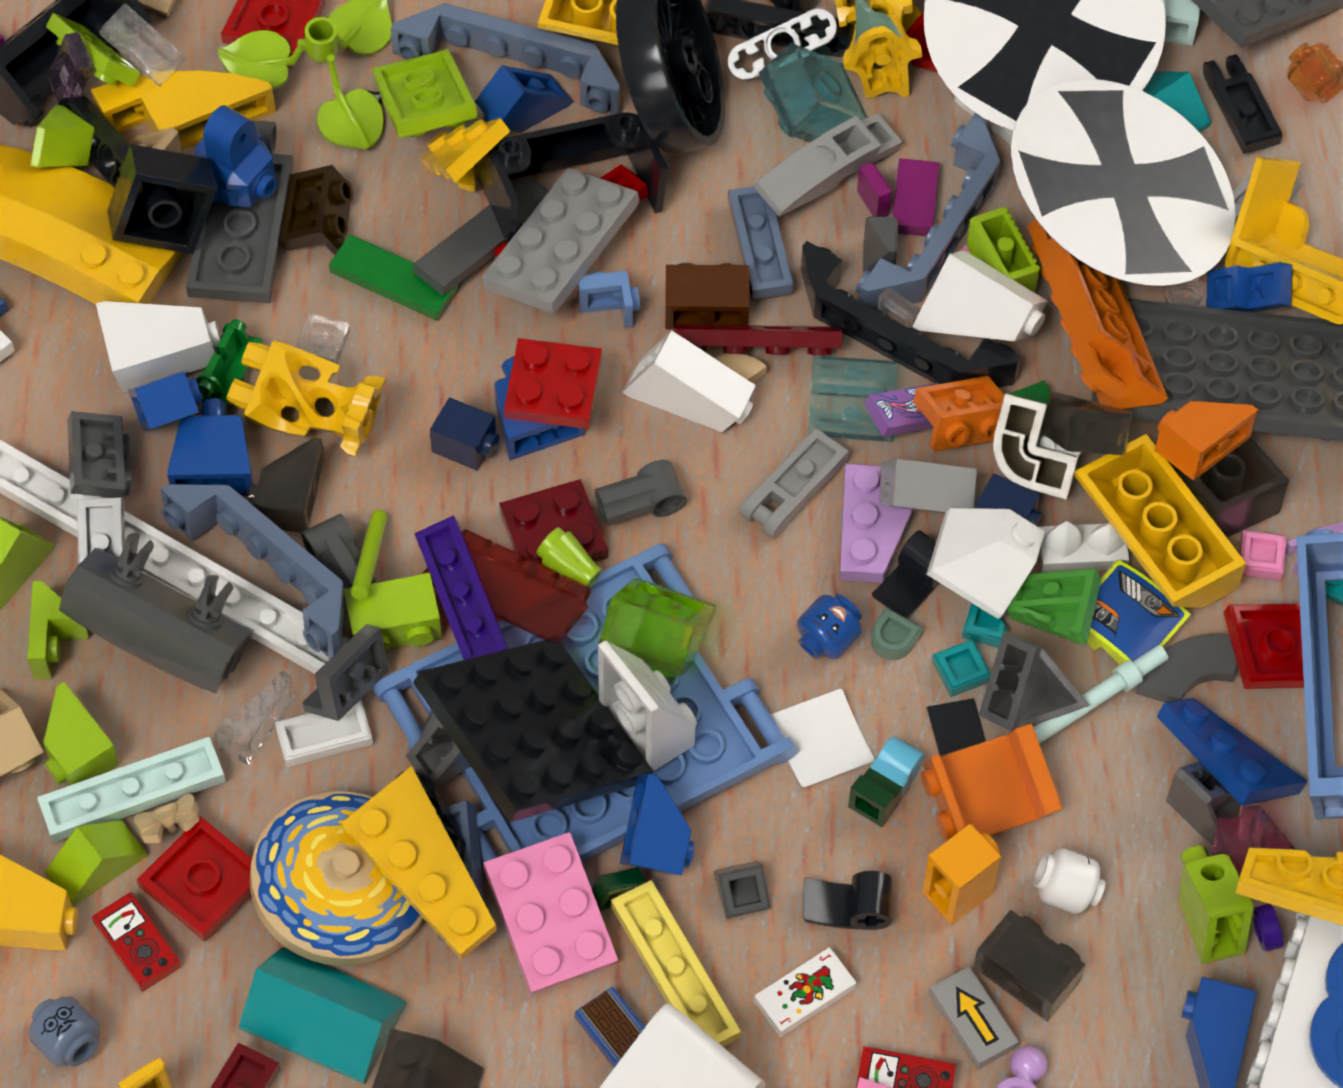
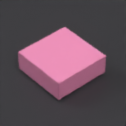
M1243 530L1240 542V556L1246 562L1243 575L1282 580L1286 536Z

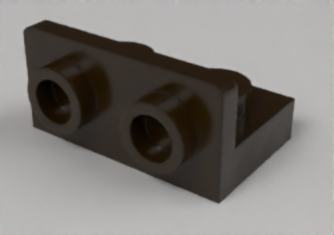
M333 165L290 174L279 242L287 250L323 243L333 254H336L343 245L345 236L348 233L347 221L350 203L353 200V189L350 182Z

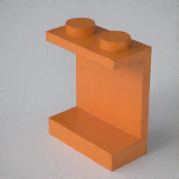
M1032 723L1016 728L1007 735L947 755L940 756V754L931 756L922 763L925 769L921 771L922 784L927 795L935 797L940 811L939 814H936V822L944 840L952 838L970 823L980 834L986 833L991 836L1051 816L1063 809Z

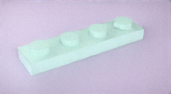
M209 736L38 796L37 799L52 842L55 843L69 838L77 826L117 821L179 799L187 793L193 794L226 781Z

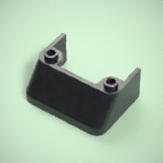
M55 0L1 43L0 115L13 125L22 123L25 127L30 125L44 113L41 106L45 103V98L67 81L63 72L68 60L71 67L72 63H75L76 54L59 46L56 43L58 37L46 28L52 13L84 25L115 52H119L132 41L128 37L131 32L143 28L152 22L137 0ZM79 65L76 66V70L73 69L75 74L81 69Z
M629 112L504 137L474 165L475 172L506 244L516 234L519 205L518 197L510 179L628 155L637 177L647 184L649 195L647 198L654 213H660L663 210L668 167L658 146L647 133L639 116Z

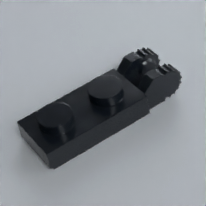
M1234 54L1226 58L1225 63L1228 75H1230L1229 79L1224 78L1214 60L1204 62L1202 69L1205 81H1207V85L1212 91L1243 154L1280 144L1283 136L1282 131L1253 75L1247 72L1239 55Z

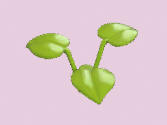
M350 0L336 8L328 18L316 17L311 19L305 27V39L297 41L298 47L292 56H290V46L286 39L278 33L268 30L248 33L233 43L218 49L219 59L228 73L267 81L273 89L279 88L287 82V66L296 64L303 51H306L312 60L318 63H327L334 94L337 98L326 101L318 110L317 126L322 136L337 146L361 150L374 147L381 138L384 117L380 103L370 92L364 89H354L345 96L343 95L335 65V56L338 48L345 50L349 47L353 53L366 56L380 52L389 44L392 20L387 0Z

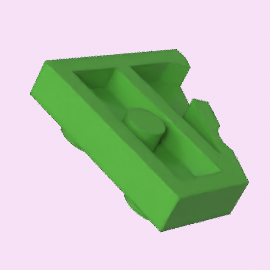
M1096 568L1029 574L1006 610L1014 621L1078 644H1087L1101 578Z

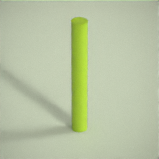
M374 510L370 516L351 588V595L357 600H364L369 594L388 519L387 513L383 510Z

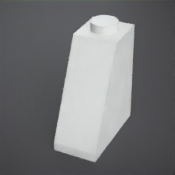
M960 251L949 254L912 327L926 332L1017 341L1034 336L1045 320V314L1042 311L1048 301L970 253Z
M112 301L96 303L112 372L123 393L128 392L131 388L176 372L184 371L186 374L206 368L213 353L218 354L216 347L221 340L216 321L208 323L201 307Z
M671 330L638 361L622 393L630 398L723 432L734 422L741 424L748 416L753 406L749 398L756 385Z

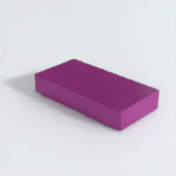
M899 158L893 217H896V220H898V233L927 236L933 226L939 162Z

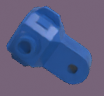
M226 105L218 107L211 114L205 125L203 139L198 143L194 156L211 159L217 184V191L213 199L214 203L223 201L230 206L252 207L258 199L263 198L266 200L270 198L277 187L278 180L275 176L273 158L264 143L263 135L256 132L254 121Z

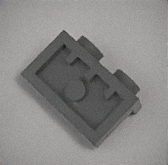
M71 411L67 420L70 494L106 498H122L123 495L127 496L131 487L130 470H125L124 459L127 458L129 451V435L123 433L122 416Z
M366 624L315 673L317 688L303 701L305 712L339 721L389 671L381 628Z

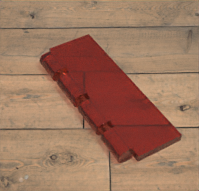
M464 529L462 533L496 617L543 640L548 639L551 642L560 644L588 608L586 601L591 594L590 587L565 575L560 577L558 572L531 559L526 561L525 556L498 543L493 544L491 540L468 529ZM428 567L423 571L422 574L430 573Z

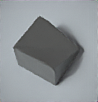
M869 216L866 218L863 241V272L865 270L872 271L880 258L896 265L898 244V220H896V217Z

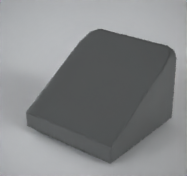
M753 861L714 870L726 918L771 909L763 866L760 862Z

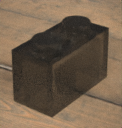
M1010 909L977 949L973 967L1048 1022L1081 982L1086 964L1081 961L1080 956L1073 948L1064 943L1057 944L1046 936L1040 925L1027 916L1020 917Z

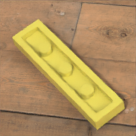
M652 880L612 899V910L666 1003L671 1004L685 1014L723 1047L740 1039L741 1031Z

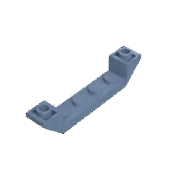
M446 3L394 22L390 29L393 54L400 55L405 59L434 53L440 41L443 40L458 47L465 46L483 51L494 57H504L519 61L530 67H541L562 73L570 78H580V106L587 107L598 113L605 112L613 115L620 112V84L595 44Z
M975 113L967 126L962 124L959 126L951 144L952 147L956 148L953 165L967 171L962 183V192L958 197L953 195L949 199L943 213L944 220L940 226L934 224L931 227L924 242L925 249L921 255H913L906 270L882 258L879 259L872 271L865 270L856 288V292L860 294L859 302L872 309L876 308L882 311L922 302L938 277L949 254L954 252L969 229V220L978 215L997 185L1000 159L984 118Z
M167 484L161 488L163 501L162 516L173 530H181L193 541L216 524H219L220 528L227 535H234L243 542L255 559H263L269 564L282 582L285 584L291 583L302 593L304 599L309 604L302 612L304 621L303 636L310 648L315 652L321 651L329 659L342 648L345 599L343 581L229 485Z

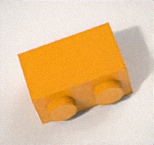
M970 823L929 854L922 894L951 925H954L993 894L1001 860L1000 850L995 841L986 833L980 834Z

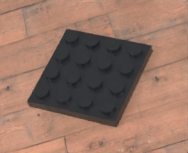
M557 637L419 671L413 682L509 822L636 786L639 774H652L654 772L608 707L603 706L599 701V695Z

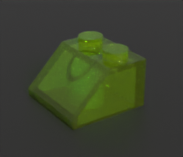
M634 577L611 598L599 644L606 640L643 659L647 665L651 666L650 669L653 672L658 670L663 676H682L695 659L714 616L716 605Z

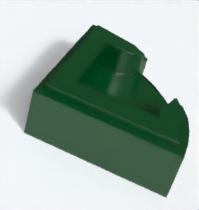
M639 867L599 876L592 887V892L600 911L611 908L610 899L644 883L645 879Z

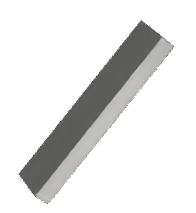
M529 175L513 186L519 200L516 233L549 192ZM487 206L413 263V273L444 296L494 257V249L506 241L491 206Z

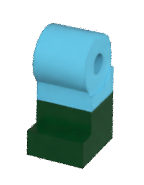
M892 736L863 776L860 775L851 786L848 808L883 828L910 789V784L922 767L925 753ZM866 801H867L868 803L872 804L873 806L877 807L878 809H874V808L870 807V806L866 803Z

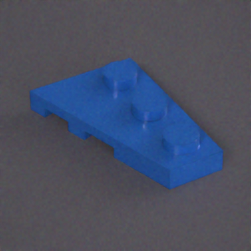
M1194 698L1164 703L1157 714L1158 719L1241 806L1298 795L1307 783L1306 779Z

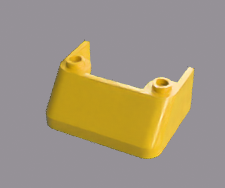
M1256 157L1231 243L1226 254L1225 268L1236 265L1252 268L1277 262L1291 264V305L1332 323L1343 324V259L1305 244L1310 227L1308 214L1301 206L1289 202L1301 162L1289 159Z

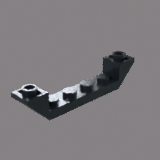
M808 241L802 246L800 270L813 318L828 326L841 327L843 334L933 383L943 384L989 376L999 388L1014 385L1017 381L1022 356L1015 353L1008 345L984 338L970 359L966 360L956 350L940 346L927 339L919 330L907 328L890 319L882 310L866 306L855 300L845 290L835 289L840 283L842 259L836 257L829 249L817 247Z

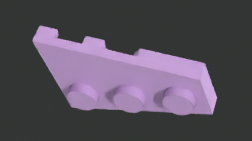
M845 464L839 580L883 583L900 546L909 520L911 521L916 510L900 507L894 508L881 504L880 486L882 471H880V466Z

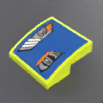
M1118 559L1101 577L1087 644L1093 650L1102 647L1119 665L1126 660L1133 662L1157 645L1163 647L1191 614L1184 607H1173L1155 582Z

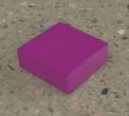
M870 162L859 167L858 194L873 216H889L892 190L875 164Z

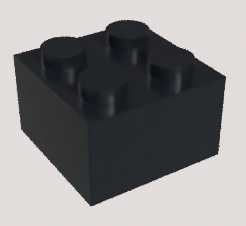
M130 144L107 209L112 239L193 254L217 191L211 159Z

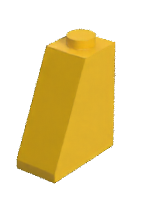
M0 855V946L66 951L68 935H75L78 926V908L72 907L67 890Z

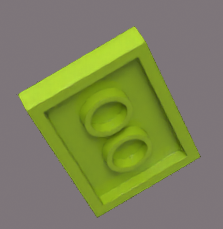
M449 49L371 68L374 83L399 138L406 136L418 137L429 130L445 126L457 127L468 120L478 118L473 98Z

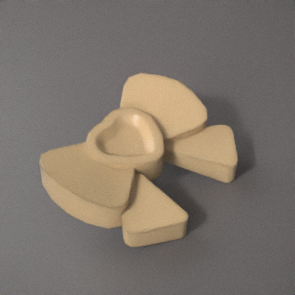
M187 793L175 803L166 804L155 809L153 812H139L134 817V823L144 843H159L162 840L164 828H167L169 833H173L177 830L175 824L177 823L184 831H188L199 822V807L194 796Z

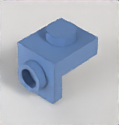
M627 271L611 273L594 272L583 276L578 283L580 313L621 309L624 327H633V312L640 311L638 287H630Z

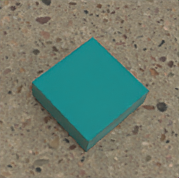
M973 639L935 653L932 656V663L950 697L989 682L991 673Z

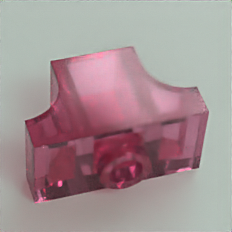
M1261 805L1243 806L1242 814L1238 817L1218 818L1211 856L1219 854L1228 855L1240 877L1249 848L1295 850V848Z

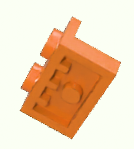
M989 376L916 388L913 403L933 426L929 446L934 452L994 441V434L1005 395Z

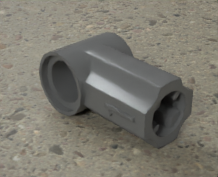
M668 460L653 461L642 467L638 471L637 476L595 489L599 513L607 526L650 512L656 517L669 516L681 510L687 502L673 465Z
M338 514L302 531L301 538L306 550L343 581L344 589L352 588L360 553L357 549L355 536L344 516ZM374 575L371 584L376 583Z

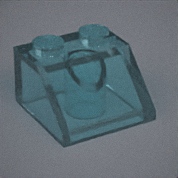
M791 43L758 72L765 86L764 94L773 104L779 117V127L791 138L796 137L806 142H811L855 116L860 120L867 118L844 66L839 61Z

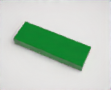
M351 234L329 263L330 273L436 321L439 320L458 291V285H456L442 296L413 273V262Z

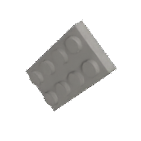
M568 167L481 277L483 288L554 315L640 203L638 191Z

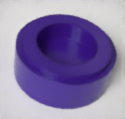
M1268 903L1254 907L1252 921L1261 948L1266 952L1283 948L1281 928L1272 905Z

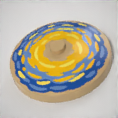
M333 791L302 798L279 812L267 824L256 843L250 868V891L256 912L263 925L279 943L308 960L333 966H354L377 961L405 945L418 931L424 921L423 917L342 829L341 823L369 801L372 796L355 792Z

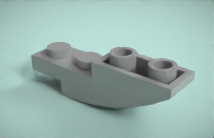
M879 113L863 120L855 116L825 132L790 155L755 183L754 188L780 217L836 189L842 178L859 171V167L870 162L875 163L897 152L903 141Z

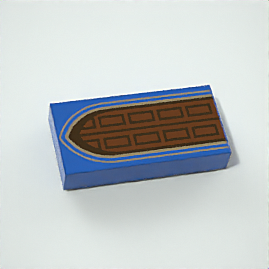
M613 986L575 1011V1019L613 1068H615L645 1028Z

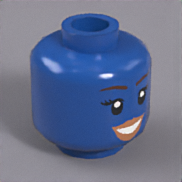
M827 594L821 595L797 620V628L802 636L798 643L815 659L820 655L829 659H837L861 635L862 628L859 621L862 615L856 606L841 594H836L834 597Z

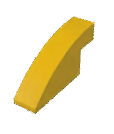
M203 70L159 72L139 75L134 86L117 81L115 86L105 84L91 89L94 106L118 133L145 122L151 132L174 127L179 133L182 150L198 144L203 139L204 128L209 117L222 105L228 106L250 120H258L276 113L273 88L269 82L233 73Z

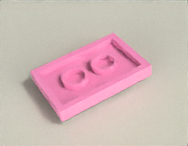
M570 832L483 863L485 874L530 995L617 964L618 958Z

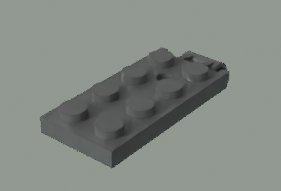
M252 120L256 125V132L263 135L264 143L273 158L275 176L278 180L274 193L266 200L263 198L258 199L252 207L230 206L223 201L212 202L191 257L186 285L188 297L271 302L289 178L294 165L292 155L274 154L277 136L276 122Z

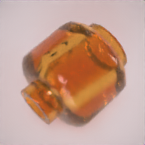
M1304 43L1289 56V60L1292 63L1287 70V79L1306 101L1315 102L1319 100L1321 103H1325L1343 89V62L1329 45L1317 43L1310 46L1308 43Z

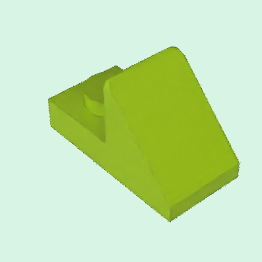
M33 581L27 660L34 680L52 679L53 662H60V640H84L89 638L85 627L59 611L62 598L42 581Z

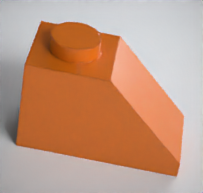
M1190 401L1178 411H1169L1161 419L1157 427L1159 435L1155 451L1194 481L1250 438L1258 409L1253 405Z

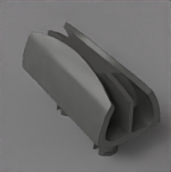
M132 533L127 535L120 558L101 548H94L69 577L62 595L59 611L101 638L156 668L197 687L217 693L221 680L227 679L229 673L234 672L254 632V629L222 613L228 596L233 590L230 581L216 596L215 592L219 576H207L199 599L196 600L190 595L143 571L148 557L152 553L154 544L149 540L137 554L140 534Z

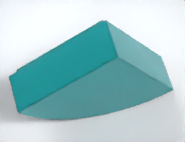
M971 603L963 628L962 638L967 640L973 639L974 642L999 648L1002 634L1007 632L1005 623H1003L1001 617L997 619Z

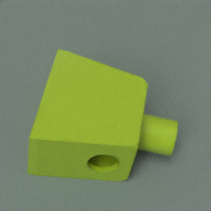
M1202 845L1187 848L1180 855L1183 869L1178 896L1201 964L1244 955L1246 953L1254 905L1251 898L1235 894L1240 877L1230 857L1225 854L1209 857L1206 848Z

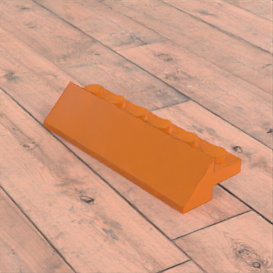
M1035 218L1027 225L1033 240L1031 248L1041 261L1043 266L1040 270L1041 274L1052 290L1050 298L1061 313L1062 319L1060 324L1069 335L1072 342L1070 350L1082 368L1080 377L1086 386L1096 393L1102 412L1164 403L1168 396L1121 281L1101 273L1075 258L1062 248Z

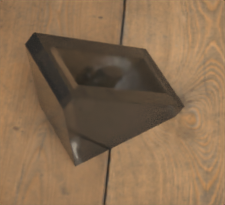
M1053 391L1050 392L1043 435L1066 451L1124 455L1133 412Z

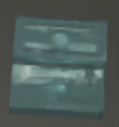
M813 356L808 435L817 428L830 438L893 442V435L882 437L864 403L870 394L896 390L897 361Z

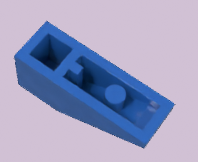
M1206 977L1201 978L1196 992L1187 991L1181 1017L1189 1019L1186 1039L1199 1088L1236 1087L1257 991Z

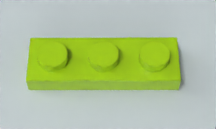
M52 13L46 28L58 37L56 43L72 53L76 51L77 57L80 55L83 57L82 60L87 55L89 57V64L86 62V66L95 69L93 74L100 80L114 86L117 81L134 86L141 72L84 25ZM80 42L83 44V50L80 49Z

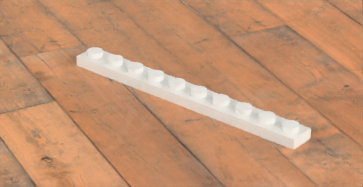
M0 440V493L78 538L77 499L101 497L70 494V479ZM124 511L125 540L129 534H140L137 554L149 540L154 544L152 553H150L143 569L144 572L190 595L196 600L199 599L206 577L218 575L216 596L229 581L233 586V590L228 596L222 613L254 629L252 639L313 674L330 660L321 651L315 652L305 641L303 636V612ZM343 636L342 647L350 640Z

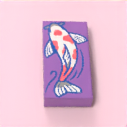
M939 383L870 394L864 405L882 437L933 428L932 424L913 403L916 388L937 385Z

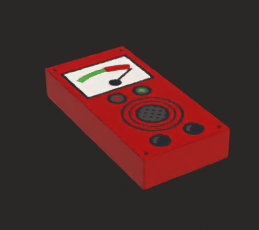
M131 892L91 916L93 923L141 992L181 968L179 959Z
M864 1046L856 1088L860 1077L892 1088H952L956 1064Z

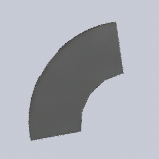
M1199 635L1169 646L1165 649L1169 659L1142 677L1143 682L1138 685L1136 694L1167 703L1182 700L1188 691L1200 683L1213 680L1232 682L1237 668V661L1230 635Z

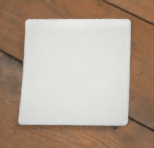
M842 689L771 714L785 738H791L798 748L797 754L788 761L801 787H808L875 761Z

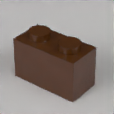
M693 263L666 265L665 329H674V324L749 325V265H736L733 263H723L720 265H695Z

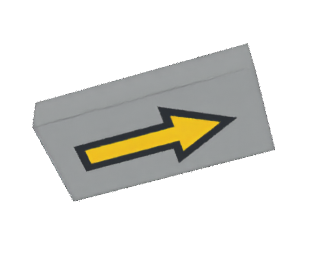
M970 966L930 987L929 995L977 1069L1018 1048L1019 1041Z

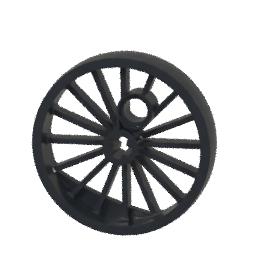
M617 0L616 31L625 80L637 114L653 142L667 154L688 153L715 144L721 136L724 125L725 92L716 41L701 0Z

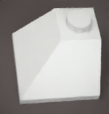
M950 508L945 512L926 575L999 619L1036 564L1045 531L1010 509Z

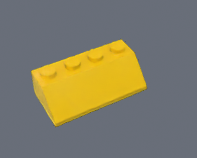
M1147 434L1077 469L1074 472L1076 479L1173 607L1204 608L1239 588L1246 562L1169 462L1155 451L1156 445Z

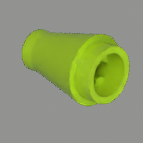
M559 527L544 539L536 552L543 559L542 565L579 584L585 590L589 589L597 581L603 571L594 563L572 532L568 531L565 533Z

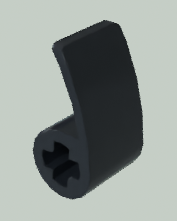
M921 530L916 531L900 551L898 566L872 592V597L906 619L909 618L939 585L938 581L926 575L936 541Z
M880 871L856 873L852 877L851 885L805 878L803 919L807 923L836 928L861 930L886 928L892 922L893 879L890 875Z

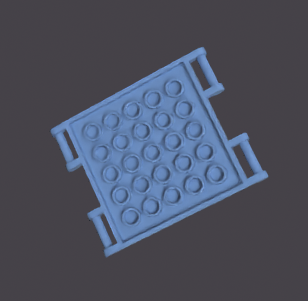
M658 544L602 571L600 577L589 589L585 590L579 584H575L499 621V625L509 649L557 637L598 695V644L605 640L643 659L652 672L658 670L662 673L670 686L672 697L678 704L685 703L693 712L697 721L695 726V745L652 773L658 776L679 811L682 812L774 764L787 762L797 754L798 748L791 738H785L759 698L760 690L753 679L742 680L724 690L721 688L683 629L686 626L693 627L702 623L709 616V611L701 600L695 599L671 562L673 556L666 544ZM648 570H657L679 604V609L671 610L647 573ZM457 642L380 679L373 686V691L379 701L386 702L409 741L408 750L417 742L422 729L402 697L401 692L411 686L429 716L431 708L413 682L419 671L464 660ZM735 705H744L769 746L763 749L759 747L735 710ZM472 767L462 772L484 809L477 813L482 867L484 862L497 858L484 835L485 831L493 827L496 829L509 853L570 832L581 862L624 841L635 786L509 822Z

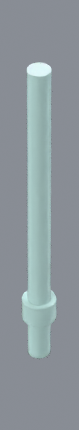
M1157 645L1135 661L1126 660L1114 668L1112 676L1082 695L1090 706L1034 726L1039 744L1121 690L1128 692L1142 683L1144 675L1169 659L1164 648Z

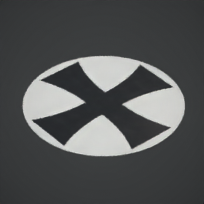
M925 0L924 32L932 62L946 86L970 110L982 118L1010 130H1014L1020 113L1031 99L1048 87L1062 82L1079 79H1098L1124 84L1142 91L1150 81L1158 65L1165 40L1166 18L1163 0Z
M1079 79L1048 87L1031 99L1020 113L1011 141V160L1017 185L1024 201L1039 224L1062 248L1091 268L1119 280L1148 286H1167L1188 282L1202 276L1211 270L1226 253L1231 243L1236 219L1235 201L1228 176L1206 139L1191 123L1170 106L1143 91L1124 84L1098 79Z

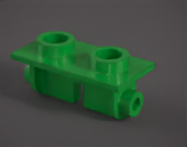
M233 319L230 323L224 325L221 340L216 347L218 354L213 353L207 367L196 379L202 401L210 398L221 399L227 403L229 408L231 403L226 398L234 379L243 381L249 369L241 364L248 342L259 344L263 342L262 338L248 336L245 331L247 326L240 320Z

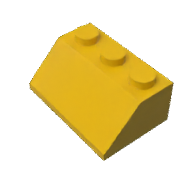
M545 0L537 27L618 45L616 31L617 0Z

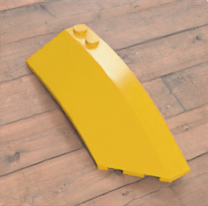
M0 144V259L51 281L94 304L102 301L150 304L183 255V252L113 240L107 212L114 192L111 184L70 166L39 168L30 166L31 152Z

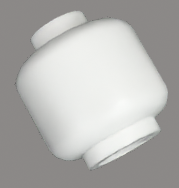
M1060 848L1052 855L1046 853L1042 857L1034 876L1033 886L1038 888L1039 898L1043 903L1072 915H1077L1084 912L1090 904L1096 906L1099 903L1105 889V881L1100 879V866L1094 859L1067 848Z

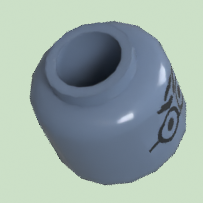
M60 997L55 1000L47 999L34 1010L32 1014L33 1021L29 1028V1038L52 1064L57 1067L79 1066L95 1053L99 1045V1023L75 998Z

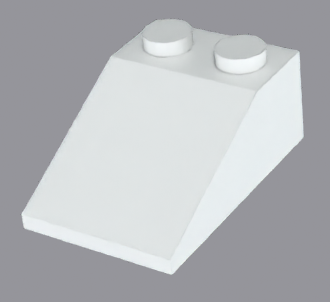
M606 640L598 644L599 701L603 706L608 707L652 770H657L695 745L696 718L685 703L678 704L672 697L670 686L662 673L658 670L652 672L643 659Z

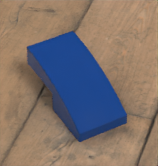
M1277 262L1252 268L1236 265L1208 271L1206 307L1257 311L1291 306L1292 265Z

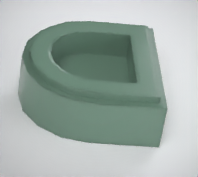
M885 607L872 628L871 646L880 657L888 660H899L906 657L912 651L923 634V628Z

